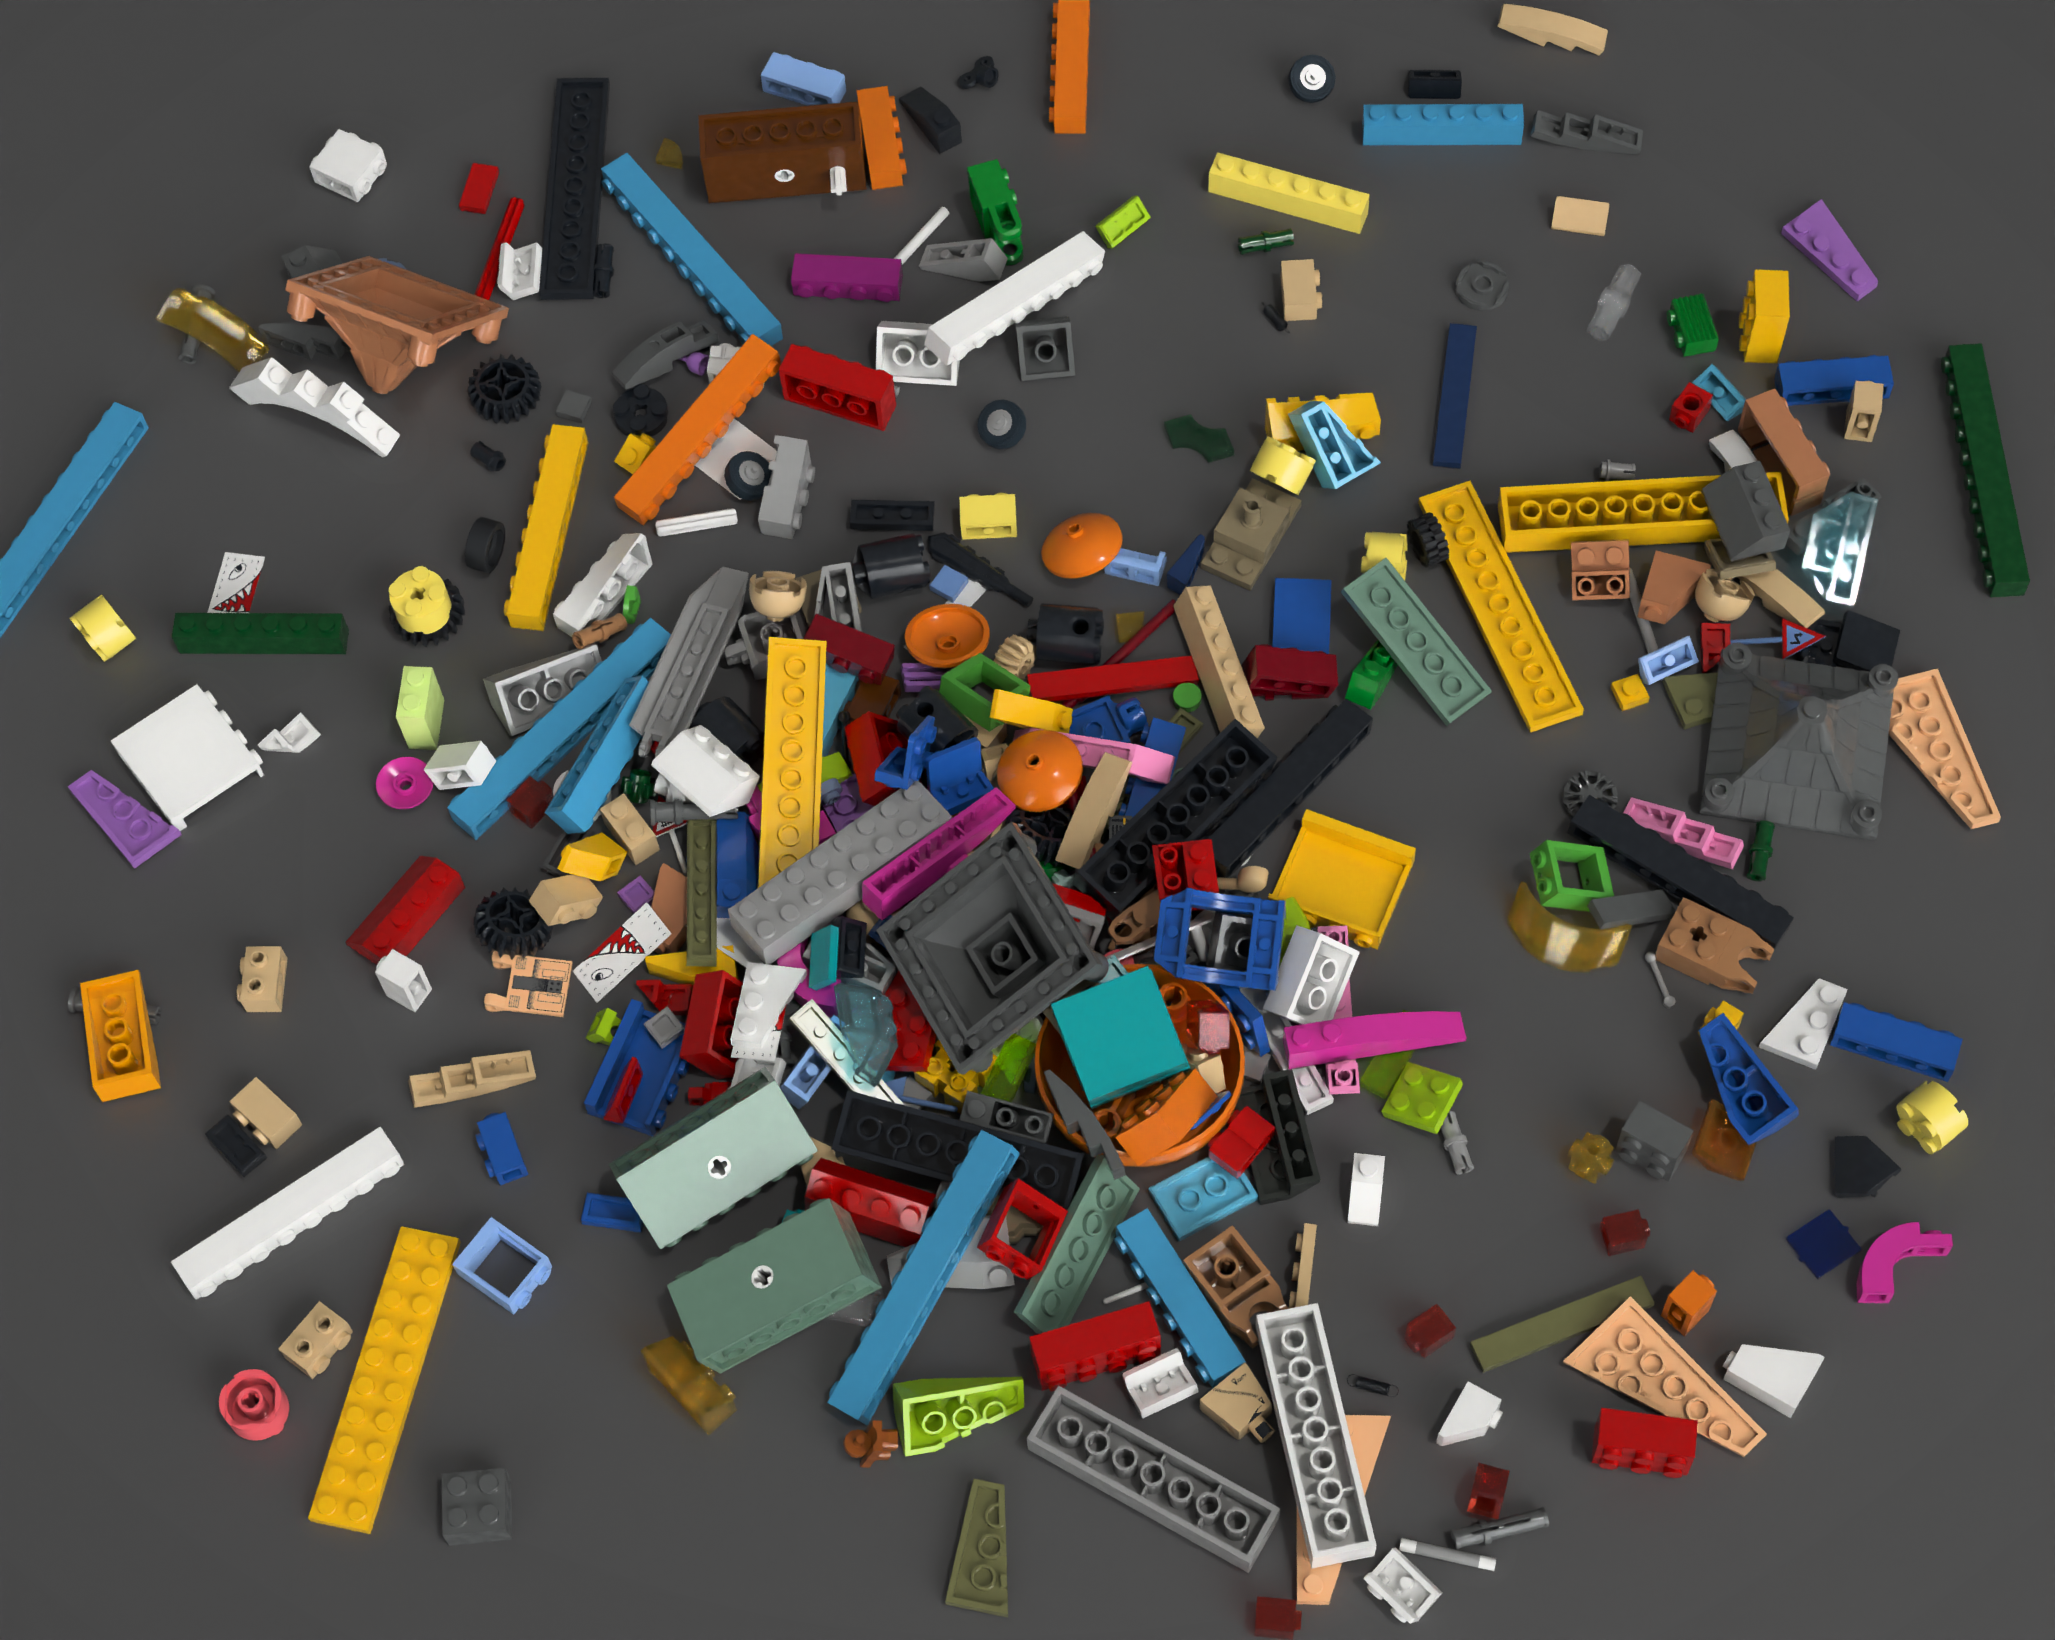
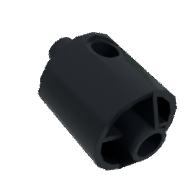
M910 533L858 545L851 564L856 586L868 595L870 599L926 587V583H930L931 572L928 561H922L924 544L921 534L915 535Z
M1041 603L1038 620L1029 619L1027 627V640L1036 643L1037 660L1086 664L1100 662L1102 646H1100L1101 637H1098V635L1103 636V610H1099L1098 607Z
M930 686L924 687L910 705H903L896 713V717L899 719L897 731L907 741L928 715L935 717L934 726L937 727V734L930 746V752L933 753L978 736V729L937 689H932Z
M723 696L717 698L714 701L702 704L698 708L689 729L702 725L721 743L728 746L737 757L747 763L751 769L752 765L759 758H763L764 732L759 730L750 717L730 697Z

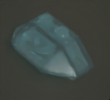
M1850 492L1813 515L1801 570L1825 601L1854 607L1878 503L1877 498Z
M844 981L834 986L841 1033L847 1052L854 1062L852 1065L854 1073L875 1087L880 1083L898 1048L897 1028L892 1014L893 1005L888 997L880 995L872 988Z

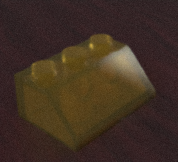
M674 1336L645 1346L640 1350L648 1370L708 1435L737 1411L733 1401L736 1398L734 1393L726 1384L719 1386L713 1379L716 1376L711 1368L699 1364L693 1358L695 1355L694 1351L686 1341L683 1340L679 1343Z

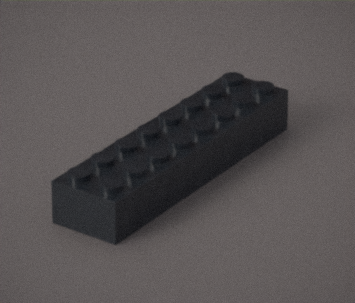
M1234 719L1076 872L1072 883L1082 893L1091 896L1102 907L1106 908V915L1113 921L1128 907L1135 904L1157 883L1152 845L1201 840L1272 770L1278 757L1238 720Z
M847 1090L831 1149L952 1182L953 1172L957 1165L963 1163L966 1158L971 1140L983 1130L1012 1145L1020 1153L997 1195H1001L1004 1187L1019 1178L1066 1210H1068L1074 1198L1085 1154L849 1090Z

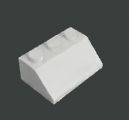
M881 321L877 326L876 370L881 369L893 375L894 382L956 386L960 360H955L946 366L925 346L928 328L933 324Z
M702 725L681 731L651 764L709 817L748 804L760 778L747 763L737 757L728 746L721 743Z
M1296 925L1279 967V981L1276 991L1270 990L1263 1009L1299 1025L1332 1020L1359 951L1319 932Z

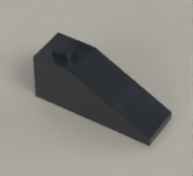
M919 87L899 98V102L939 154L962 143L960 122L947 105L931 93Z

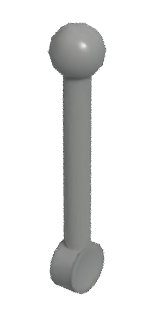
M1652 951L1647 952L1645 960L1650 963L1664 996L1663 1005L1671 1009L1675 1006L1676 1000L1673 996L1669 995L1656 964L1655 953Z

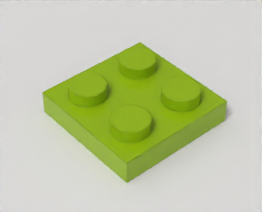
M1407 1062L1381 1112L1385 1118L1438 1134L1463 1086L1462 1080L1446 1073Z

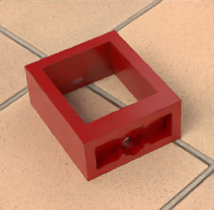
M1018 1178L1004 1187L977 1248L983 1251L989 1259L1000 1262L1011 1269L1015 1276L1028 1280L1042 1271L1068 1211ZM1011 1205L1043 1225L1029 1258L997 1238V1234Z

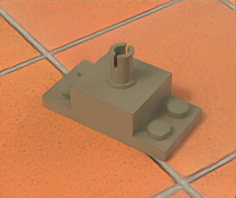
M1252 478L1245 490L1239 488L1214 529V542L1201 562V569L1251 591L1301 508L1302 500Z

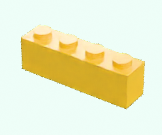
M1373 392L1339 394L1336 399L1330 400L1325 395L1315 396L1312 400L1324 401L1347 425L1346 428L1356 438L1369 439L1375 435H1380L1381 418ZM1288 397L1287 402L1279 403L1276 402V398L1266 399V435L1296 449V451L1304 450L1288 413L1309 401H1300L1299 397Z

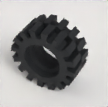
M1426 513L1407 522V534L1410 536V544L1413 545L1412 549L1414 553L1416 552V557L1422 565L1427 568L1449 558L1448 553L1450 552L1447 547L1448 541L1445 540L1446 535L1442 532V526L1438 523V519L1433 513Z

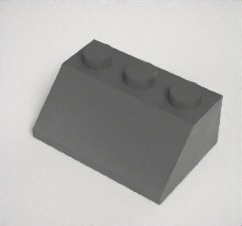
M1761 461L1735 466L1702 488L1701 492L1730 561L1785 548L1791 530Z

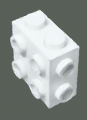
M338 129L334 136L327 140L325 147L319 155L313 158L309 167L315 183L359 202L363 195L370 191L371 185L377 177L384 173L387 162L383 149L378 144L366 142L352 132L347 133Z

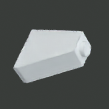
M1742 1344L1737 1353L1734 1351L1730 1352L1723 1364V1367L1727 1369L1723 1380L1791 1418L1825 1357L1816 1353Z

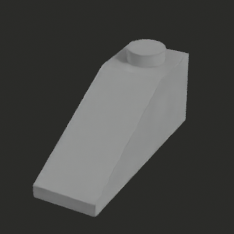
M989 238L927 245L919 267L921 270L977 282L1000 280L1008 258L994 240Z

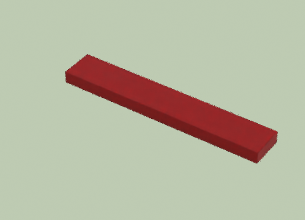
M1192 655L1033 673L1026 676V683L1031 686L1029 696L1050 702L1172 688L1182 683L1198 685L1199 681Z

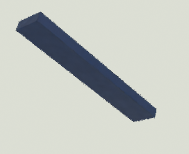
M1450 323L1433 466L1461 468L1477 326Z

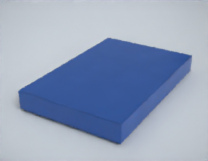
M1275 578L1272 647L1285 649L1293 647L1301 651H1323L1329 654L1332 580Z

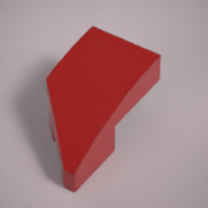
M1701 623L1702 673H1707L1718 664L1721 650L1730 645V624Z
M661 980L636 981V985L659 1011L668 1006L674 1015H688L693 990L692 984H663Z

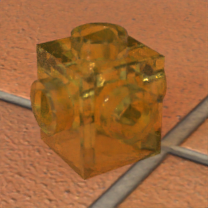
M1587 1132L1582 1141L1577 1138L1571 1146L1568 1154L1572 1157L1568 1169L1577 1176L1596 1184L1601 1174L1605 1176L1608 1174L1615 1161L1611 1158L1614 1147L1603 1136L1598 1134L1592 1135Z

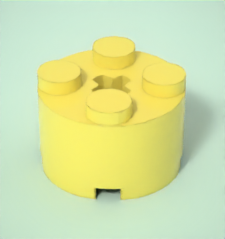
M1267 436L1250 471L1293 494L1299 495L1316 460Z
M1366 532L1364 547L1367 549L1366 556L1362 557L1361 572H1367L1380 561L1387 558L1405 580L1407 569L1405 551H1408L1407 534Z
M418 566L400 575L390 585L389 598L400 626L406 631L430 634L441 629L448 622L451 600L442 578L435 572L428 570L426 567Z
M103 595L95 598L70 617L73 624L81 631L86 641L104 662L136 639Z
M1924 1081L1896 1106L1901 1119L1897 1122L1899 1129L1906 1136L1913 1135L1920 1142L1921 1147L1931 1155L1941 1150L1966 1129L1968 1118L1964 1110L1959 1113L1954 1106L1958 1102L1956 1098L1945 1087L1935 1081H1931L1929 1084H1927V1081Z

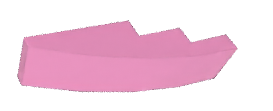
M1631 797L1623 812L1630 815L1636 823L1644 828L1655 830L1661 838L1669 843L1680 845L1689 855L1732 870L1744 848L1743 840L1716 833L1714 826L1687 819L1685 812Z

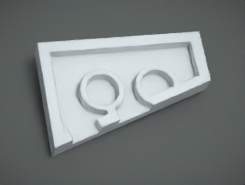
M748 962L730 1038L731 1045L761 1049L779 1021L778 1017L786 1004L789 1005L793 999L796 988L806 978L807 970Z
M1819 978L1760 1042L1759 1048L1816 1070L1848 989Z

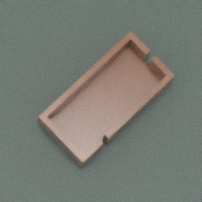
M1774 388L1745 400L1738 432L1750 449L1767 442L1770 443L1753 450L1752 453L1758 461H1761L1765 473H1782L1789 514L1793 516L1820 505L1830 476V470L1828 465L1821 461L1816 454L1814 443L1804 435L1800 421L1790 413L1786 399L1780 397Z

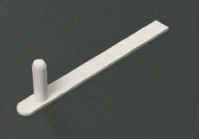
M1209 913L1190 921L1189 931L1191 932L1199 959L1202 962L1207 961L1209 948L1201 926L1214 921L1215 913ZM1156 936L1111 954L1106 958L1108 959L1115 955L1120 961L1156 945Z

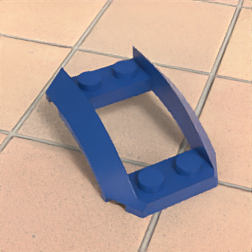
M1186 888L1175 895H1170L1162 899L1160 903L1154 961L1173 976L1180 979L1276 991L1279 981L1278 971L1284 919H1286V901L1219 894L1192 888ZM1192 907L1253 916L1247 972L1185 964Z

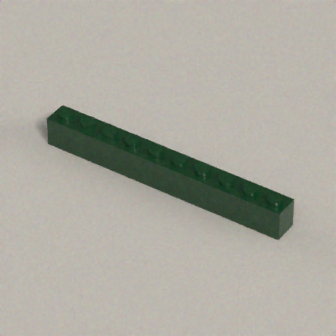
M1982 343L1949 345L1946 355L1941 359V369L1947 375L1946 394L1951 396V419L1956 421L1955 441L1960 443L1961 446L1959 461L1961 467H1965L1966 472L1964 475L1965 490L1970 492L1969 512L1974 514L1975 518L1973 533L1975 538H1979L1980 543L1978 559L1980 563L1984 564L1983 584L1984 587H1988L1990 598L2024 596L2030 583L1983 346Z

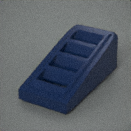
M1198 535L1167 572V588L1179 595L1182 594L1186 587L1191 585L1204 554L1205 536Z

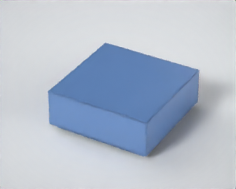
M944 565L929 585L930 591L954 603L968 584V577Z

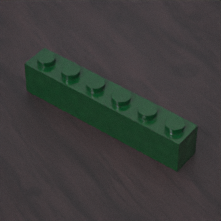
M175 613L172 639L180 654H346L349 628L342 613Z

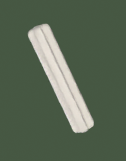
M730 508L657 520L655 526L657 535L661 537L737 524L738 519L736 510Z

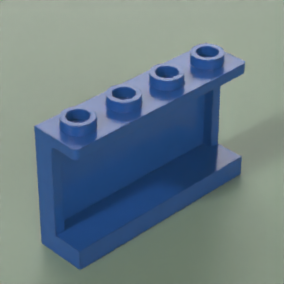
M631 999L587 1094L584 1105L589 1115L603 1119L623 1068L632 1057H636L643 1071V1077L623 1124L612 1123L654 1136L657 1128L661 1129L666 1121V1108L669 1102L675 1100L679 1090L677 1085L681 1075L685 1076L687 1074L690 1063L679 1057L684 1033L662 1049L644 1026V1023L655 1016L656 1013L645 1010L642 1002ZM680 1022L685 1028L686 1023Z

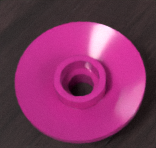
M400 757L388 762L380 770L376 779V790L380 799L386 805L395 809H410L424 802L433 788V781L424 771L427 764L414 757ZM405 785H411L409 789L402 790Z

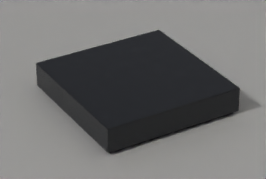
M1847 610L1843 616L1832 662L1850 669L1869 672L1874 666L1879 664H1887L1892 667L1900 630Z

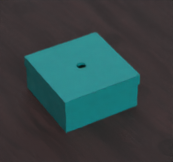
M1149 966L1051 1004L1058 1023L1057 1027L1091 1109L1169 1079L1181 1071L1184 1073L1191 1070Z

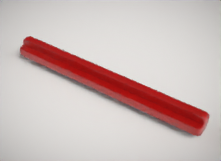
M512 197L509 201L474 295L487 300L490 299L499 275L501 244L507 242L510 245L525 206L521 198Z

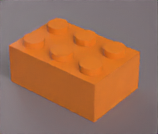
M1196 1068L1186 1074L1183 1071L1179 1072L1169 1079V1084L1163 1086L1161 1083L1147 1093L1149 1098L1134 1108L1136 1113L1130 1115L1121 1123L1123 1129L1115 1138L1137 1166L1179 1143L1218 1097Z

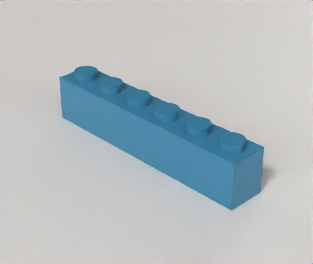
M1378 104L1363 106V145H1521L1524 129L1523 104Z
M644 676L625 678L545 811V814L567 834L585 832L592 826L595 814L605 804L607 794L620 779V772L625 764L631 760L635 747L643 738L629 724L649 683Z
M1146 1208L1117 1225L1116 1238H1114L1117 1248L1123 1255L1127 1253L1132 1260L1130 1267L1138 1280L1143 1278L1149 1288L1146 1289L1150 1300L1155 1306L1159 1304L1165 1312L1162 1315L1164 1322L1170 1331H1177L1181 1338L1179 1344L1187 1357L1192 1355L1196 1361L1197 1366H1195V1369L1200 1379L1204 1383L1208 1381L1211 1387L1214 1388L1243 1363H1246L1245 1359L1149 1209Z

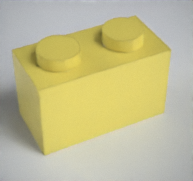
M997 493L995 495L983 496L971 494L959 497L962 540L1017 537L1015 494Z

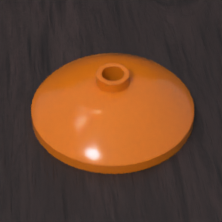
M1082 513L1072 516L1059 523L1046 537L1041 550L1042 560L1048 571L1061 578L1073 579L1094 574L1106 567L1117 556L1122 546V531L1113 518L1104 514Z
M941 604L927 608L918 613L909 622L905 631V643L911 656L925 665L936 668H954L979 653L982 654L990 639V629L985 617L977 610L961 604Z
M1036 730L1015 739L1003 752L997 767V781L1001 792L1017 808L1029 812L1051 810L1066 802L1078 788L1083 774V761L1076 745L1067 736L1052 730ZM1039 760L1036 765H1031L1032 761Z

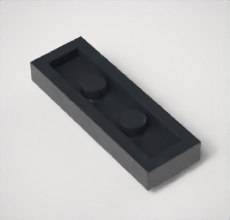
M851 500L850 529L933 531L935 502Z

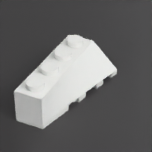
M641 533L622 534L617 541L609 545L607 553L601 560L596 561L591 566L587 576L582 581H578L566 600L561 601L556 606L553 616L558 629L572 637L574 632L591 626V623L596 620L603 621L625 597L627 585L634 586L653 565L645 535Z

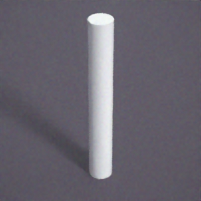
M941 207L894 259H901L903 265L949 215V211L945 207Z

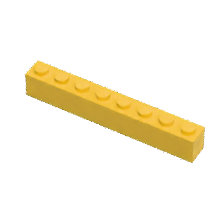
M552 424L550 435L547 434L545 437L544 448L546 453L545 457L540 458L539 461L540 477L539 481H535L533 486V496L535 498L527 511L528 527L523 528L521 537L522 551H518L516 555L517 572L516 576L512 575L510 580V600L507 599L504 604V615L508 617L512 628L544 631L589 443L585 428Z

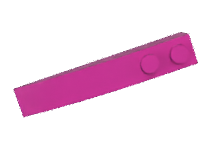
M997 787L864 880L862 882V902L881 920L885 919L947 872L949 866L963 854L968 855L1016 809V805Z
M1447 1011L1399 1012L1347 1017L1284 1027L1283 1046L1288 1069L1466 1041L1461 1013Z

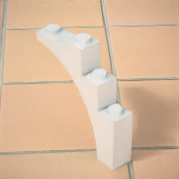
M272 357L243 367L229 387L249 405L259 403L276 404L290 407L324 420L356 438L381 457L389 454L400 436L398 432L362 403L364 398L345 382L328 387L308 369L292 374Z

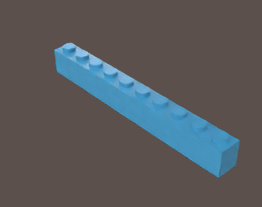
M628 153L601 168L604 179L602 180V185L608 194L613 193L616 196L622 210H628L632 214L634 223L639 228L643 227L647 231L646 233L650 241L662 248L665 258L677 265L680 275L692 282L696 293L700 297L704 295L708 300L711 310L715 314L720 313L727 328L730 331H736L742 344L752 334L770 346L783 339L781 323Z
M114 402L110 409L104 412L100 423L95 430L89 433L85 444L80 451L74 454L70 465L65 472L59 475L55 486L50 493L44 496L40 507L34 515L29 517L25 528L19 536L14 538L10 549L0 559V638L149 427L142 413L117 402Z
M649 618L644 624L638 625L633 634L625 642L619 643L607 659L597 663L592 673L584 680L578 681L573 690L564 699H559L548 714L537 719L524 736L518 737L503 756L500 755L495 759L496 763L482 785L468 787L462 794L456 795L451 800L450 805L447 807L451 819L473 839L477 840L596 728L625 678L644 676L648 679L653 675L671 634L652 618Z
M983 1130L971 1140L968 1146V1154L963 1163H959L955 1168L952 1176L953 1181L948 1190H944L941 1193L935 1213L925 1221L922 1228V1236L918 1243L914 1244L908 1251L907 1262L904 1268L894 1276L891 1283V1291L887 1298L882 1299L878 1304L876 1317L871 1326H867L860 1338L861 1344L856 1353L849 1356L845 1364L843 1376L840 1381H836L832 1386L828 1404L865 1425L869 1424L1019 1157L1020 1153L1012 1145Z

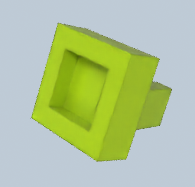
M608 1007L597 1012L585 1039L595 1044L599 1042L610 1046L614 1038L611 1034V1028L617 1030L621 1023V1020L616 1016L617 1012Z

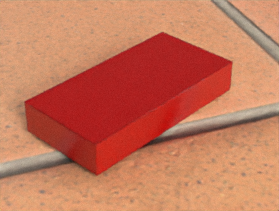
M472 164L459 203L461 211L486 214L499 175L498 166Z

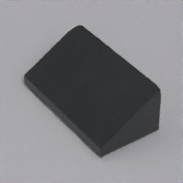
M1408 70L1409 98L1459 99L1461 97L1462 77L1460 70Z
M840 916L831 923V925L839 928L837 978H863L867 923Z

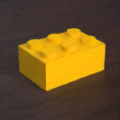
M1755 270L1752 281L1748 280L1747 296L1743 298V312L1739 314V328L1743 329V335H1740L1739 351H1744V362L1778 363L1790 318L1788 271Z

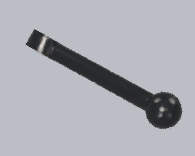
M841 711L838 714V719L842 722L843 758L850 769L851 762L848 760L847 737L844 727L848 725L847 722L850 720L851 715L848 711Z

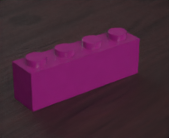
M795 253L791 276L793 295L806 298L814 296L827 297L829 299L850 298L855 300H880L883 302L900 301L903 279L901 259Z

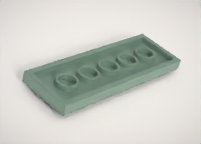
M1387 558L1380 561L1342 589V595L1446 726L1492 692Z
M1096 1155L1067 1210L1068 1213L1042 1271L1031 1278L1013 1312L1037 1334L1070 1324L1116 1236V1226L1123 1222L1140 1190L1127 1176L1114 1180L1104 1155Z

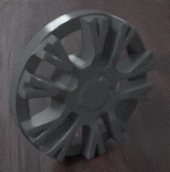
M1581 771L1579 774L1572 776L1564 788L1563 804L1572 818L1576 814L1573 808L1577 805L1582 806L1589 795L1612 803L1610 807L1614 810L1616 809L1618 793L1615 783L1600 771ZM1588 777L1597 778L1596 783L1590 784ZM1579 779H1582L1586 786L1582 787ZM1603 781L1606 784L1600 789L1597 786ZM1572 784L1579 789V792L1569 791ZM1610 789L1612 796H1605L1602 792ZM1578 797V800L1568 802L1569 798Z

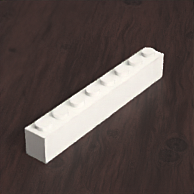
M1082 231L928 328L925 346L946 366L955 360L963 359L972 349L982 347L991 337L1001 335L1010 325L1020 323L1029 313L1039 311L1048 301L1058 299L1067 289L1077 287L1083 279L1090 275H1096L1103 266L1102 261L1105 250Z
M378 1127L175 1258L171 1263L196 1300L200 1297H206L212 1294L221 1283L238 1277L243 1272V1269L252 1263L263 1261L278 1246H284L292 1242L298 1233L306 1228L310 1229L318 1225L322 1218L332 1211L336 1212L343 1209L348 1204V1201L355 1196L369 1192L375 1183L383 1178L395 1175L400 1167L405 1164L383 1129Z

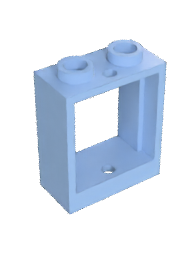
M492 1217L452 1264L457 1275L513 1315L519 1308L523 1309L529 1303L532 1297L531 1293L538 1284L542 1285L546 1282L552 1268L546 1255ZM500 1240L536 1264L509 1298L474 1273Z

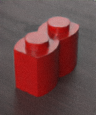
M1248 1106L1244 1107L1241 1111L1235 1110L1227 1121L1229 1127L1223 1133L1218 1132L1208 1143V1147H1210L1209 1158L1236 1179L1246 1171L1256 1156L1268 1145L1274 1137L1276 1129L1275 1126Z

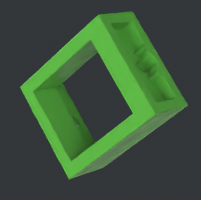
M979 653L941 676L939 692L963 715L990 732L1005 723L989 718L992 703L971 688L983 682L993 689L1029 696L1031 686L985 655Z
M1546 840L1530 852L1541 906L1590 912L1587 905L1592 899L1614 896L1603 847ZM1557 860L1578 863L1583 889L1563 887Z

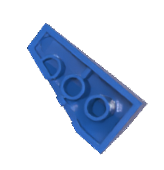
M737 812L738 819H716L717 918H729L728 909L751 894L758 887L759 848L746 812Z
M1724 1013L1699 1030L1729 1121L1748 1146L1776 1133L1799 1116L1797 1106Z

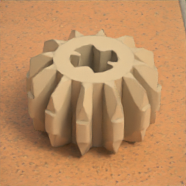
M1012 635L1010 638L1007 637L1002 645H999V650L995 653L994 662L1024 681L1026 675L1030 674V670L1034 666L1033 663L1037 658L1036 646L1021 636Z

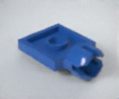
M1108 695L1073 710L1069 734L1131 743L1129 738L1132 734L1142 731L1144 725L1148 726L1147 716L1144 709L1140 707L1141 703L1136 697L1120 703H1114Z
M1203 982L1225 1003L1232 1013L1244 1045L1249 1050L1253 1048L1260 1057L1270 1052L1263 1016L1240 992V988Z

